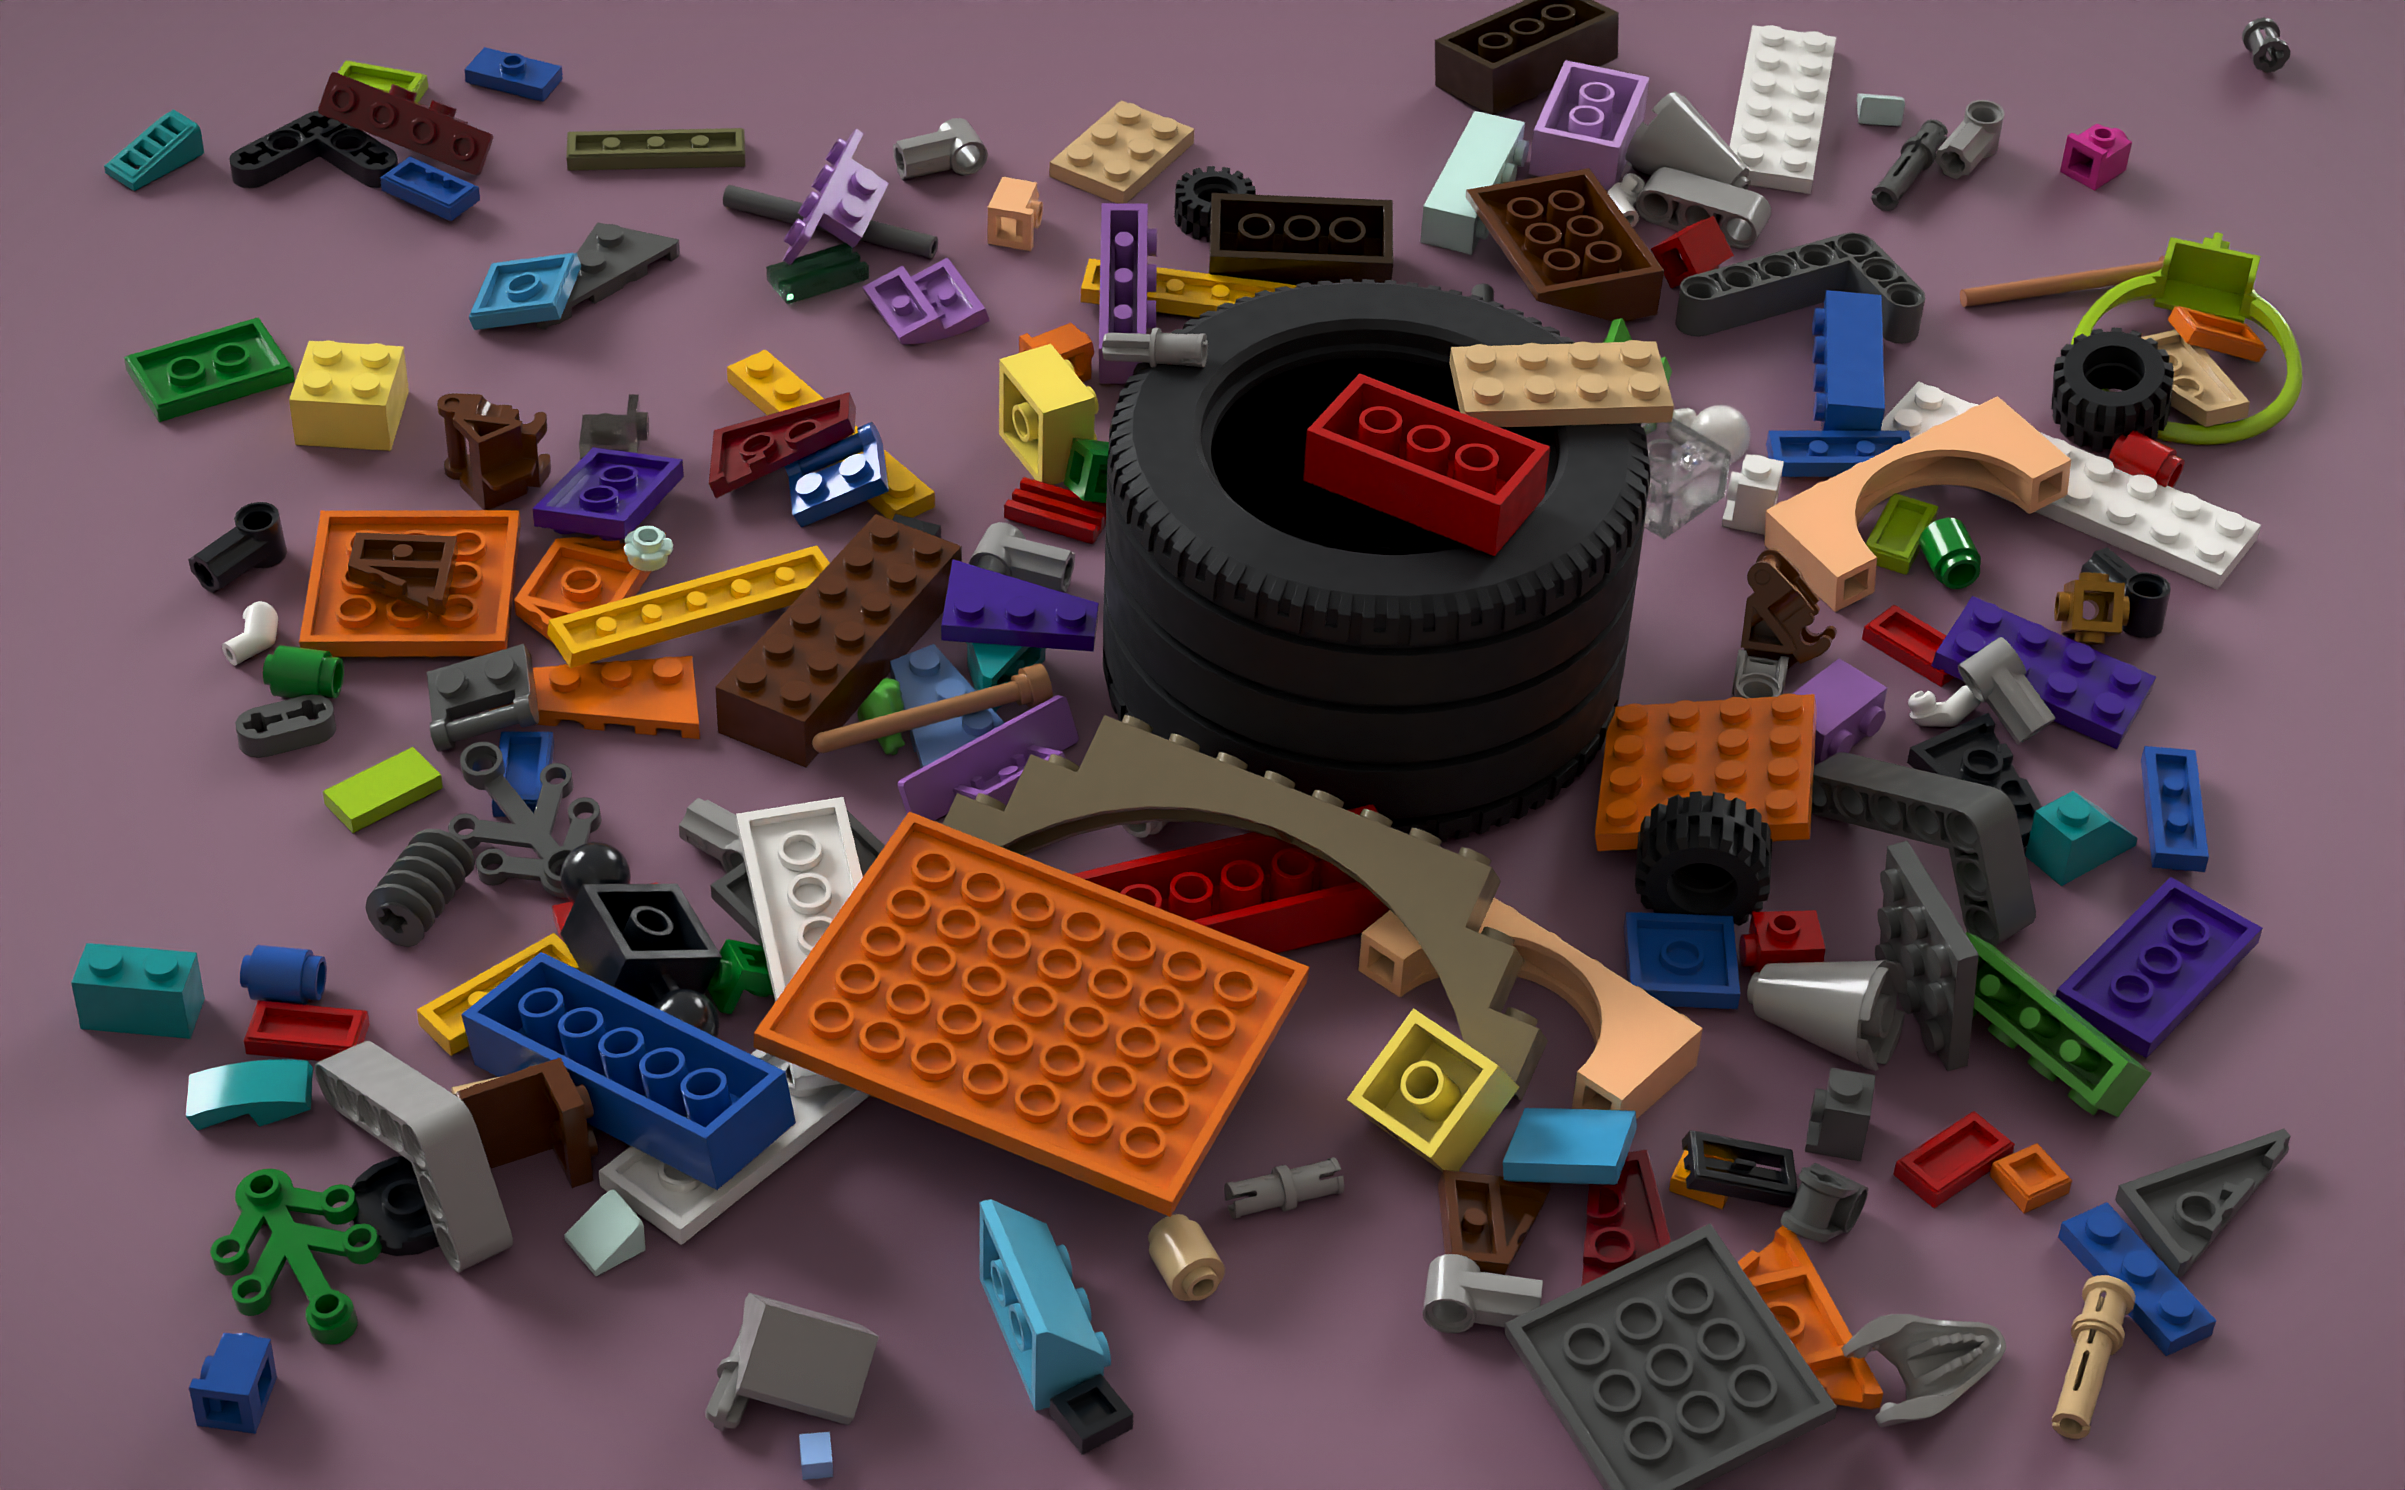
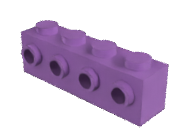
M1101 204L1099 384H1125L1129 376L1133 375L1136 365L1142 363L1105 360L1102 352L1105 334H1147V328H1156V300H1147V292H1156L1157 264H1148V256H1157V228H1148V204Z

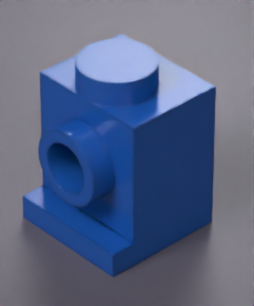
M223 1332L215 1355H208L203 1362L200 1379L192 1378L189 1386L196 1426L256 1434L277 1379L271 1339L256 1337L248 1333L231 1334Z

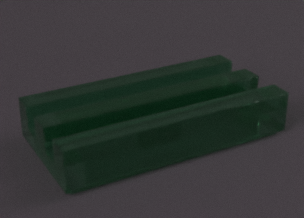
M843 243L797 257L791 265L786 262H780L767 266L766 273L767 281L786 304H790L869 279V266L865 261L861 262L860 255L857 252L852 253L850 245Z

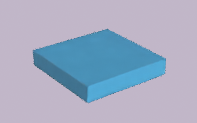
M577 253L492 263L469 314V320L473 329L479 330L561 319L582 267Z
M1524 1108L1502 1162L1504 1180L1516 1182L1617 1184L1637 1130L1636 1111Z

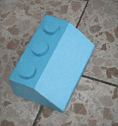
M989 1199L980 1202V1281L1033 1408L1037 1411L1050 1407V1398L1100 1373L1104 1377V1368L1111 1365L1110 1350L1103 1332L1094 1333L1090 1324L1092 1318L1091 1308L1085 1290L1082 1287L1075 1289L1072 1283V1265L1065 1245L1056 1246L1046 1223Z

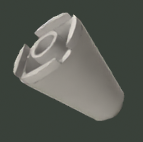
M1676 91L1667 94L1654 106L1652 111L1657 116L1649 125L1642 122L1629 143L1625 155V160L1629 162L1628 165L1634 170L1652 176L1659 168L1669 167L1746 190L1750 186L1751 181L1747 179L1749 168L1687 98Z
M1888 960L1768 963L1762 968L1760 973L1755 972L1752 975L1748 986L1747 999L1749 1004L1753 1005L1754 1013L1757 1017L1865 1069L1876 1071L1879 1070L1877 1063L1886 1065L1897 1046L1905 1017V1011L1895 1009L1897 992L1907 994V979L1902 965Z

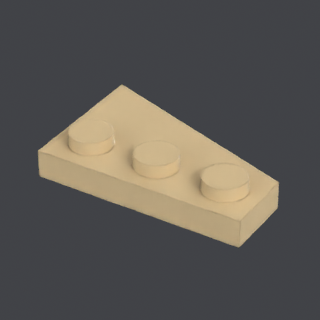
M2176 330L2141 337L2144 340L2151 337L2158 342V349H2165L2169 355V363L2173 364L2172 407L2204 427L2224 424L2248 417L2249 400L2202 347L2187 344Z

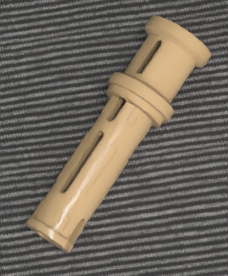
M2097 1275L2089 1278L2083 1287L2082 1298L2085 1305L2082 1314L2073 1320L2071 1327L2075 1348L2065 1376L2056 1412L2051 1420L2053 1422V1429L2058 1434L2067 1438L2081 1439L2089 1434L2091 1419L2102 1388L2110 1355L2115 1354L2123 1346L2125 1332L2122 1324L2125 1315L2129 1314L2134 1308L2136 1295L2126 1282L2116 1277ZM2103 1292L2106 1293L2105 1299L2101 1296Z

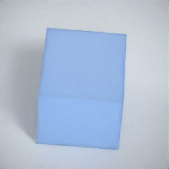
M830 1432L799 1434L802 1479L833 1477Z

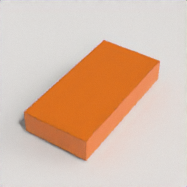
M2175 306L2167 319L2187 344L2255 362H2260L2267 350L2264 343L2245 323L2182 306Z

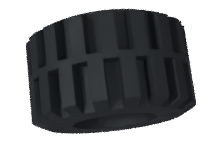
M2112 327L2110 332H2103L2102 328L2091 330L2090 336L2080 334L2074 338L2073 345L2066 344L2061 349V356L2056 358L2054 364L2051 409H2053V420L2055 424H2060V432L2065 437L2074 436L2075 444L2080 447H2084L2086 444L2092 446V451L2101 453L2103 449H2112L2114 443L2121 435L2127 437L2132 431H2137L2154 440L2158 437V430H2164L2168 422V416H2170L2174 369L2173 364L2169 363V355L2166 350L2158 349V342L2151 337L2144 340L2141 338L2142 333L2134 330L2130 333L2122 332V328ZM2101 389H2118V390H2122V391H2121V392H2109V391H2104V390H2101Z
M1701 791L1690 792L1689 797L1682 798L1679 794L1668 798V805L1658 803L1651 809V816L1644 817L1640 832L1638 833L1635 888L1636 893L1641 894L1640 902L1646 909H1654V913L1733 916L1734 924L1738 926L1748 922L1749 914L1752 915V912H1760L1763 909V901H1767L1770 894L1772 839H1770L1771 830L1768 823L1761 822L1762 815L1755 808L1746 810V802L1738 798L1727 800L1723 793L1713 792L1712 796H1704Z

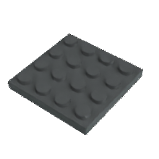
M1711 1223L1505 1323V1336L1604 1490H1694L1836 1418L1837 1406Z

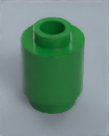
M1943 518L1932 522L1923 530L1919 538V545L1935 578L1940 583L1945 584L1950 589H1962L1977 580L1981 571V557L1963 522L1955 518Z
M279 645L274 655L268 654L265 659L263 682L265 685H270L273 696L296 698L314 694L336 699L342 689L344 679L343 660L339 657H332L329 651Z

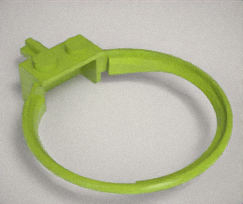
M2214 232L2213 238L2205 237L2202 244L2170 237L2163 267L2157 272L2126 280L2107 291L2087 311L2072 337L2071 344L2073 345L2074 338L2080 334L2090 336L2091 330L2097 321L2105 313L2117 306L2136 300L2155 299L2154 307L2173 311L2175 306H2182L2244 323L2245 318L2266 330L2278 342L2287 362V377L2281 393L2273 403L2253 416L2226 424L2204 427L2203 425L2168 421L2163 431L2158 430L2157 438L2161 440L2192 445H2217L2255 437L2276 426L2289 414L2297 402L2302 388V363L2293 332L2284 317L2257 294L2254 289L2261 256L2230 250V242L2222 241V233Z

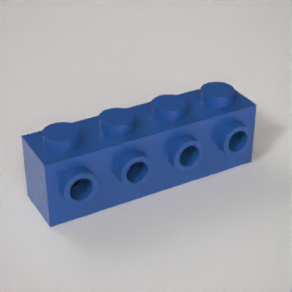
M1826 290L1824 307L1815 308L1812 335L1815 336L1813 363L1816 364L1813 377V392H1820L1815 395L1813 421H1821V431H1881L1885 411L1882 295Z

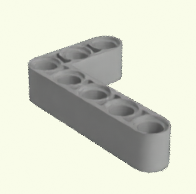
M368 1040L315 1064L316 1078L328 1103L336 1111L411 1161L440 1248L446 1260L456 1272L468 1269L513 1246L511 1230L477 1126L469 1109L459 1097Z

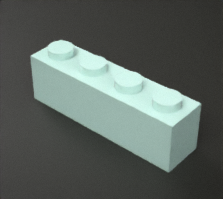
M1474 111L1423 206L1420 243L1472 255L1479 239L1487 238L1489 231L1466 199V190L1515 181L1517 166H1524L1529 151V141L1523 140L1525 122Z

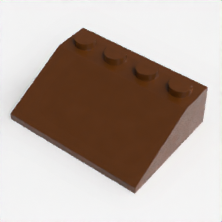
M1590 168L1466 190V199L1537 301L1609 321L1623 318L1624 321H1632L1637 318L1658 314L1664 270Z

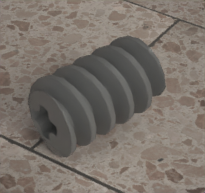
M425 829L417 832L410 840L408 846L400 853L398 859L388 869V873L383 876L378 882L377 887L367 897L365 908L368 919L375 930L385 939L396 945L404 947L417 945L424 938V932H427L433 926L435 918L444 911L445 904H448L455 896V891L464 884L465 877H468L474 870L475 859L472 850L454 834L440 829Z

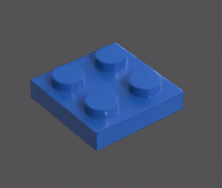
M1625 913L1624 941L1628 982L1644 989L1649 995L1667 1006L1738 1009L1741 993L1733 916Z

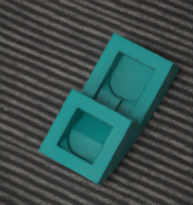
M259 1060L224 1065L190 1074L186 1118L198 1131L249 1113L258 1126L261 1127L311 1110L313 1067L308 1061Z

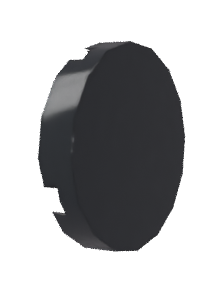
M403 1156L392 1157L372 1165L356 1178L351 1188L354 1190L359 1205V1212L349 1222L350 1227L357 1224L373 1226L377 1231L381 1244L380 1253L393 1256L417 1255L440 1246L411 1161ZM362 1241V1243L366 1245L369 1241Z

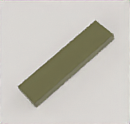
M742 128L567 132V171L745 167V132Z

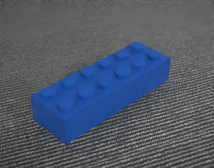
M543 952L532 958L461 1014L476 1066L499 1077L561 1057L574 1085L584 1084L590 1096L594 1117L586 1119V1122L716 1190L721 1188L796 1123L786 1072Z

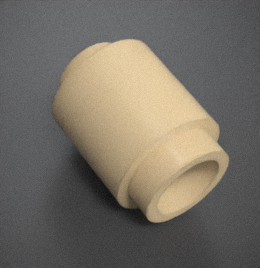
M1174 1214L1171 1217L1167 1216L1158 1221L1148 1235L1150 1244L1149 1255L1174 1297L1182 1301L1202 1300L1212 1295L1224 1277L1225 1267L1200 1225L1182 1214Z

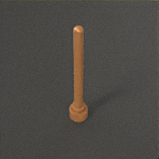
M1041 663L1020 668L1018 674L1011 676V681L1004 684L818 733L814 736L812 745L817 752L827 753L1016 702L1019 706L1026 704L1029 708H1033L1053 697L1051 681L1047 670Z

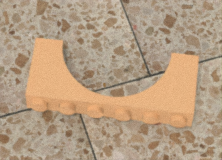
M1997 396L1767 509L1764 546L1768 549L1781 551L1802 573L1803 578L1812 591L1834 612H1837L1875 592L1877 557L1863 541L1858 531V526L1865 515L1881 501L1895 493L1912 488L1931 485H1958L1977 488L1999 495L2018 505L2028 514H2031L2068 494L2071 459Z
M1493 898L1479 933H1482L1484 927H1490L1512 937L1515 940L1512 946L1516 947L1524 959L1517 977L1540 984L1565 999L1584 1019L1594 1039L1595 1049L1592 1055L1577 1071L1572 1109L1636 1111L1637 1120L1696 1067L1703 1028L1692 1022L1687 1016L1676 1012L1652 997L1644 989L1633 985L1609 970L1599 961L1590 958L1561 940L1556 934L1547 931L1526 918L1513 907ZM1391 910L1362 932L1358 971L1398 997H1402L1423 983L1439 978L1437 971L1419 942Z

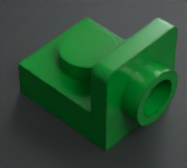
M726 939L719 952L722 958L707 989L719 1012L732 1014L743 990L759 997H768L774 994L764 948L760 945Z

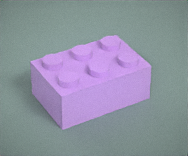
M1565 60L1533 131L1529 174L1547 176L1590 168L1603 188L1609 191L1619 181L1627 162L1625 155L1629 143L1640 124L1644 121L1649 77Z

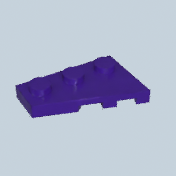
M952 559L941 623V640L1094 652L1099 603Z

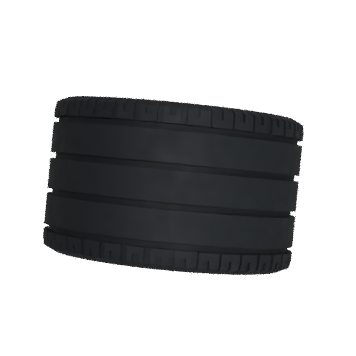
M1352 279L1340 280V283L1318 281V285H1311L1306 282L1297 284L1296 288L1284 286L1275 288V292L1264 290L1255 293L1253 298L1245 296L1236 299L1234 304L1226 302L1217 306V311H1207L1201 314L1199 319H1190L1183 325V329H1176L1171 333L1206 334L1208 356L1205 367L1157 364L1156 367H1151L1150 363L1147 362L1138 363L1134 368L1133 375L1129 376L1124 389H1121L1109 429L1102 665L1111 706L1115 714H1118V719L1121 722L1124 715L1135 717L1152 726V734L1169 740L1172 733L1188 738L1200 746V753L1215 759L1219 752L1232 755L1248 765L1246 771L1264 777L1266 771L1280 774L1296 784L1294 790L1312 796L1314 790L1331 794L1344 802L1342 808L1345 810L1373 804L1379 814L1393 822L1391 828L1409 834L1412 828H1417L1436 836L1442 843H1445L1449 837H1455L1458 840L1469 837L1471 832L1480 835L1489 831L1492 825L1500 827L1508 824L1510 818L1519 820L1527 815L1529 808L1536 810L1544 805L1546 799L1553 800L1560 794L1561 788H1567L1573 783L1575 777L1582 775L1587 764H1590L1595 758L1597 751L1601 750L1606 738L1607 729L1615 713V707H1618L1650 484V463L1644 428L1641 427V423L1500 427L1549 446L1550 455L1545 497L1496 556H1493L1304 481L1307 429L1359 373L1460 412L1449 364L1451 347H1467L1477 344L1487 346L1523 345L1526 343L1573 344L1575 343L1569 337H1561L1560 331L1551 326L1543 327L1542 322L1534 317H1524V312L1504 309L1503 304L1495 301L1489 303L1483 301L1484 297L1476 295L1467 297L1463 296L1460 291L1452 289L1448 292L1443 291L1440 286L1429 285L1428 288L1418 287V283L1407 282L1406 285L1396 284V280H1385V283H1375L1374 280L1362 279V282H1353Z

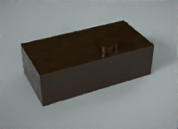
M1524 0L1436 39L1435 86L1491 115L1498 114L1521 102L1534 99L1539 94L1552 89L1565 60L1600 67L1617 59L1619 12L1594 0Z
M1212 193L1209 274L1291 285L1306 282L1311 285H1318V281L1340 283V280L1352 279L1353 282H1362V279L1374 280L1375 283H1385V280H1392L1393 200Z

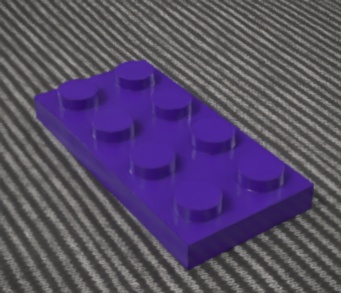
M1972 596L1936 651L1931 667L1938 670L1943 669L1945 673L1964 681L1959 673L1958 665L1999 637H2002L2020 657L2026 669L2025 677L2054 715V722L2118 749L2150 694L2156 676L2094 650L2086 644L2076 642L2051 631L2040 624L2033 623L2001 609L1995 604Z
M2170 877L2057 989L2055 996L2097 1030L2147 1058L2259 943L2263 928Z

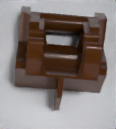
M450 393L438 399V413L444 418L448 458L444 461L445 474L451 479L460 480V487L483 510L493 509L527 494L528 487L541 488L551 473L550 455L541 454L538 456L537 444L547 432L546 413L537 412L532 422L523 424L520 421L518 409H512V405L492 404L480 394ZM466 439L468 440V443H469V453H470V454H467Z
M1766 549L1761 552L1756 563L1751 566L1747 574L1748 584L1754 593L1748 596L1746 601L1741 648L1746 650L1748 656L1772 660H1779L1781 656L1789 657L1787 667L1789 669L1797 662L1802 664L1826 652L1831 646L1837 630L1834 626H1827L1821 633L1816 634L1809 631L1807 626L1814 622V616L1820 611V607L1816 604L1820 599L1806 583L1802 573L1781 551Z

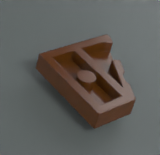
M356 533L348 563L350 581L433 614L444 615L458 555L457 536Z
M1443 1170L1438 1182L1445 1255H1462L1473 1260L1479 1266L1480 1272L1506 1275L1546 1201L1550 1191V1183L1516 1182L1504 1180L1503 1176Z

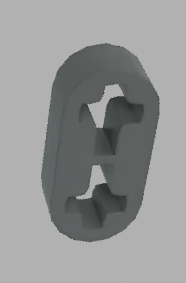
M314 694L249 709L238 716L235 722L239 749L244 754L256 758L269 757L320 744L330 739L336 731L332 702L324 696Z

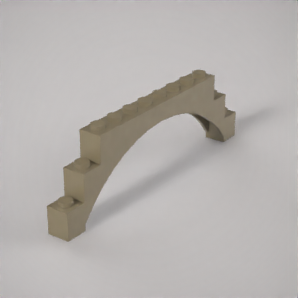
M1104 715L1080 767L1072 761L1055 754H1051L1048 761L1030 754L1007 806L999 800L982 793H978L975 800L957 793L943 825L1023 856L1075 835L1119 825L1167 821L1202 822L1248 830L1292 844L1332 864L1367 888L1402 921L1416 938L1439 975L1455 1011L1463 1041L1503 1069L1519 1086V1089L1512 1098L1522 1101L1548 1040L1542 1031L1536 1027L1538 1020L1533 1016L1511 1007L1507 1008L1505 1014L1501 1013L1524 959L1516 947L1512 946L1515 940L1507 934L1490 927H1484L1482 933H1479L1480 927L1501 883L1494 869L1489 866L1491 860L1483 854L1461 847L1457 854L1440 847L1442 841L1428 832L1412 828L1410 833L1406 834L1391 828L1393 822L1377 812L1363 809L1360 815L1343 809L1344 802L1331 794L1320 790H1314L1312 796L1294 790L1296 784L1280 774L1266 771L1264 777L1248 772L1246 771L1248 765L1232 755L1219 752L1215 759L1200 753V746L1192 740L1173 733L1169 740L1152 734V726L1128 715H1124L1122 722Z

